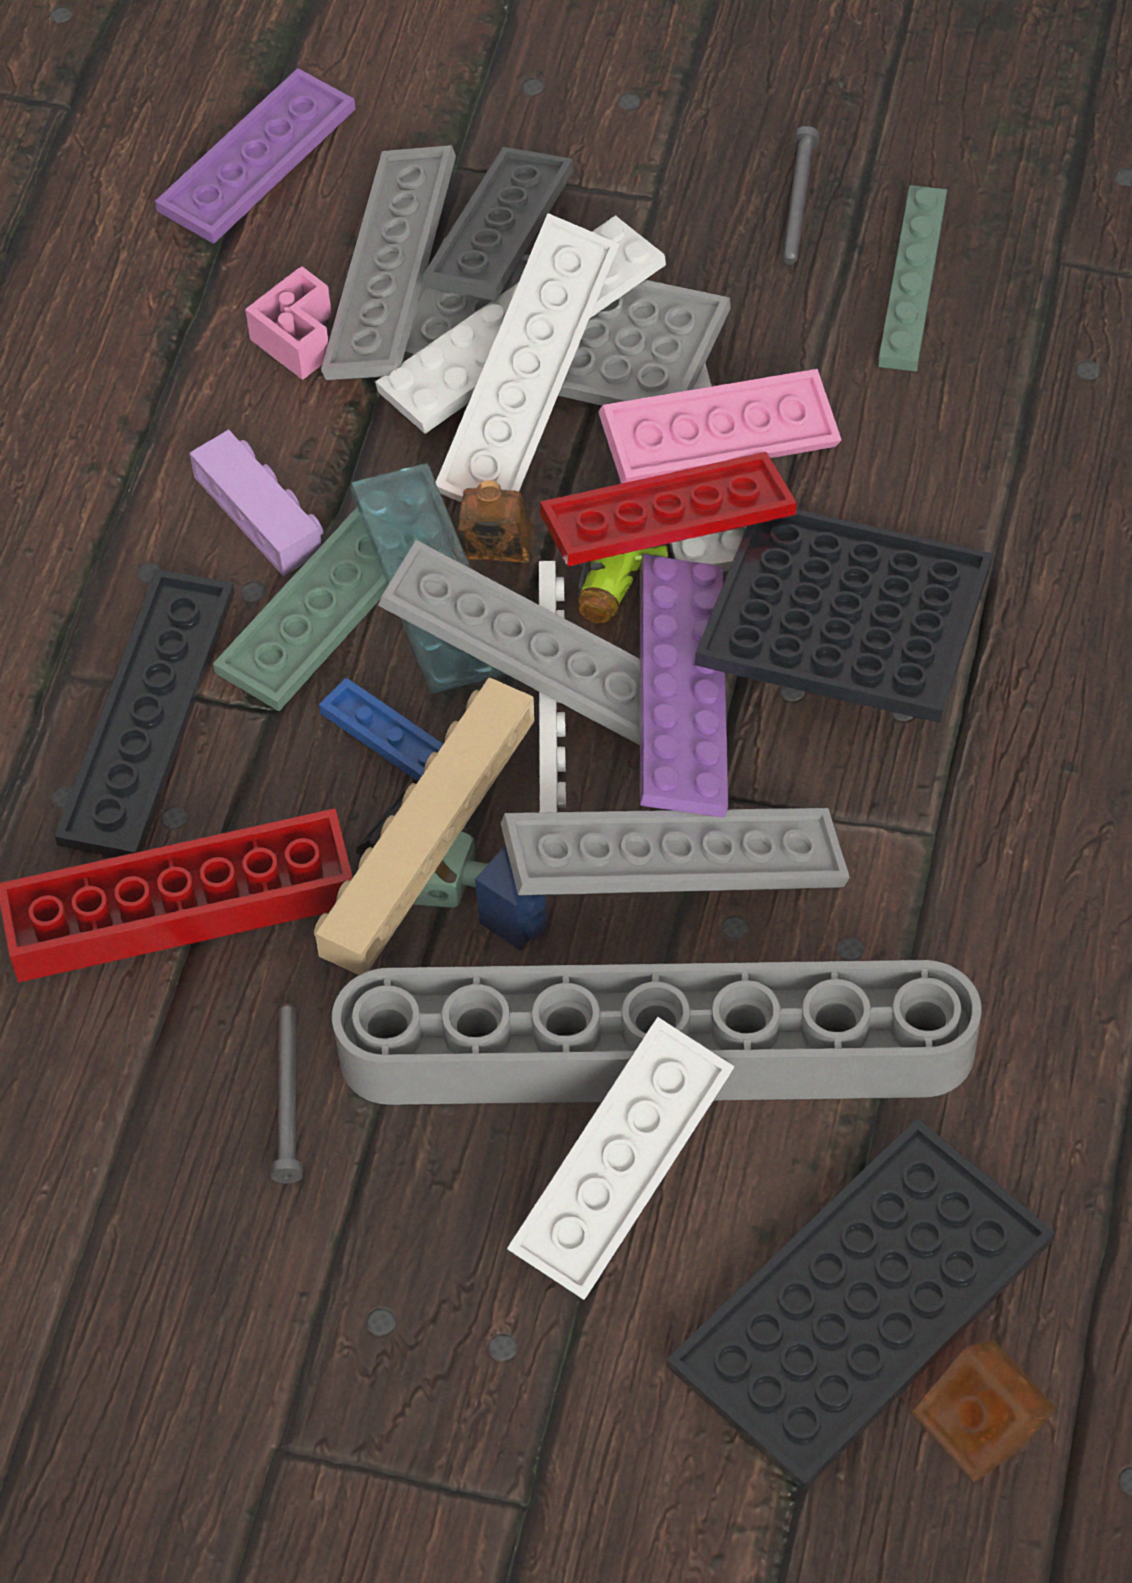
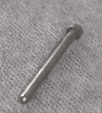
M809 126L797 128L794 131L793 144L797 147V155L782 257L788 265L794 264L798 259L812 150L819 145V132Z
M284 1003L279 1009L278 1160L271 1164V1178L276 1182L288 1184L302 1179L303 1165L300 1161L296 1160V1009L291 1003Z

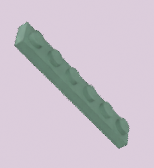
M909 186L878 367L917 372L947 189Z

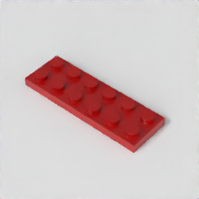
M767 452L541 501L540 515L567 566H572L796 515L797 502Z

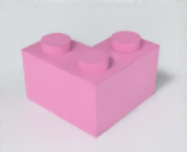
M301 266L247 307L245 312L250 340L303 380L323 364L328 346L327 328L322 324L332 317L328 286Z

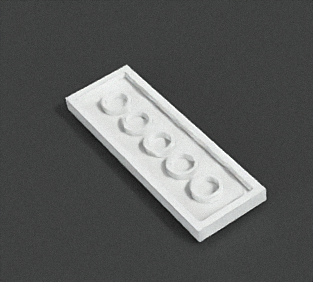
M657 1017L507 1249L585 1300L726 1082L734 1066Z

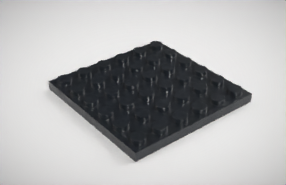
M796 509V515L748 525L695 653L694 665L941 723L991 567L993 553Z

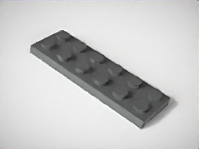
M503 147L424 272V287L447 293L453 292L474 296L479 299L497 301L547 214L574 171L573 159Z

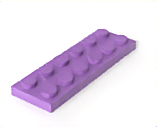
M297 68L155 200L157 212L214 244L355 110L354 98Z

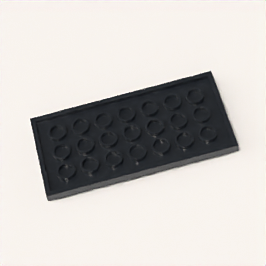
M917 1118L666 1359V1367L805 1491L1054 1241L1055 1232Z

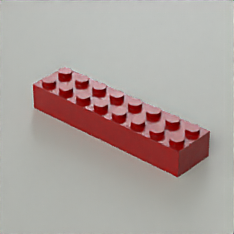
M335 808L0 883V906L9 956L19 983L329 913L336 904L337 895L342 884L346 880L351 881L353 876Z

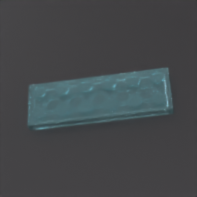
M428 463L352 482L351 493L388 585L415 540L470 568ZM402 619L431 694L505 674Z

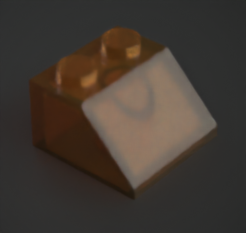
M995 1340L967 1346L912 1413L973 1482H977L1028 1443L1057 1408Z

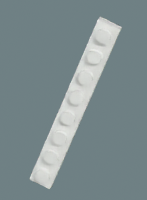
M539 561V605L564 618V610H557V601H564V577H556L555 561ZM539 692L540 813L558 812L559 807H566V782H558V772H566L565 747H558L557 737H566L565 712H557L558 701Z

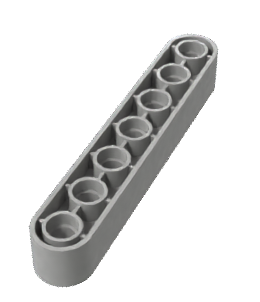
M932 960L380 968L355 977L340 991L333 1006L332 1024L340 1068L346 1083L359 1096L379 1104L603 1102L657 1017L734 1066L733 1071L714 1100L920 1098L939 1096L952 1091L969 1075L975 1059L981 1019V1000L975 986L966 975L948 964ZM915 1027H926L934 1031H923ZM837 1028L844 1030V1032H830L824 1029ZM746 1029V1030H752V1031H755V1032H754V1033L745 1034V1033H739V1032H736V1031H737V1030ZM563 1032H575V1033H578V1034L571 1035V1036H559V1035H557V1034L563 1033ZM476 1033L488 1034L482 1037H468ZM391 1034H397V1035H398V1036L393 1037V1038H387V1039H382V1038H380V1037L385 1036V1035H391Z

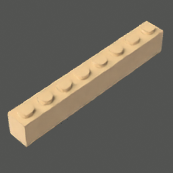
M492 678L487 679L480 691L475 690L471 694L467 702L466 712L459 722L454 721L450 725L446 733L445 743L439 752H433L429 756L424 767V774L418 783H412L408 787L403 797L402 806L395 816L390 815L381 830V837L374 848L369 847L366 849L361 857L359 870L351 881L346 880L342 884L337 895L336 904L330 913H324L319 918L314 929L319 957L357 975L370 970L535 721L533 696Z

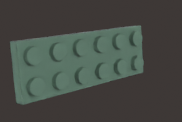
M362 501L213 663L215 674L280 711L381 599L415 540L427 545V538Z

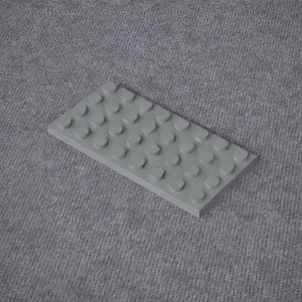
M523 255L501 294L519 283L530 255ZM649 280L642 281L588 320L558 396L603 406L693 390L731 309L730 298ZM423 281L403 361L415 355L493 300L426 288Z

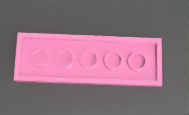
M818 369L606 404L598 411L621 484L762 452H767L770 458L831 448L836 447L841 441Z

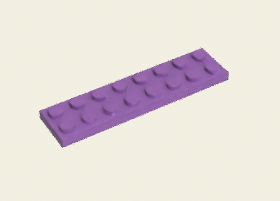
M643 554L640 564V806L725 817L728 808L725 673L694 665L695 653L723 587V566Z

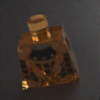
M490 480L480 483L477 488L464 489L457 521L453 558L529 563L533 527L522 494L516 490H501L497 482Z

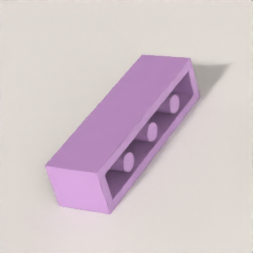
M227 430L189 453L194 478L283 577L304 565L322 546L321 535L323 534V529L317 518L313 514L307 515L300 508L299 501L290 489L284 490L278 484L272 469L267 464L262 466L255 459L253 450L245 440L239 441L230 430Z

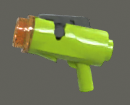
M667 545L585 562L579 582L578 599L580 604L579 611L582 616L595 623L608 622L617 613L622 598L633 581L632 576H630L631 572L639 569L643 554L668 558Z

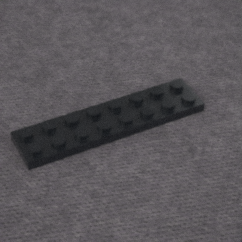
M160 569L155 570L54 836L57 846L113 857L141 852L235 594L233 583Z

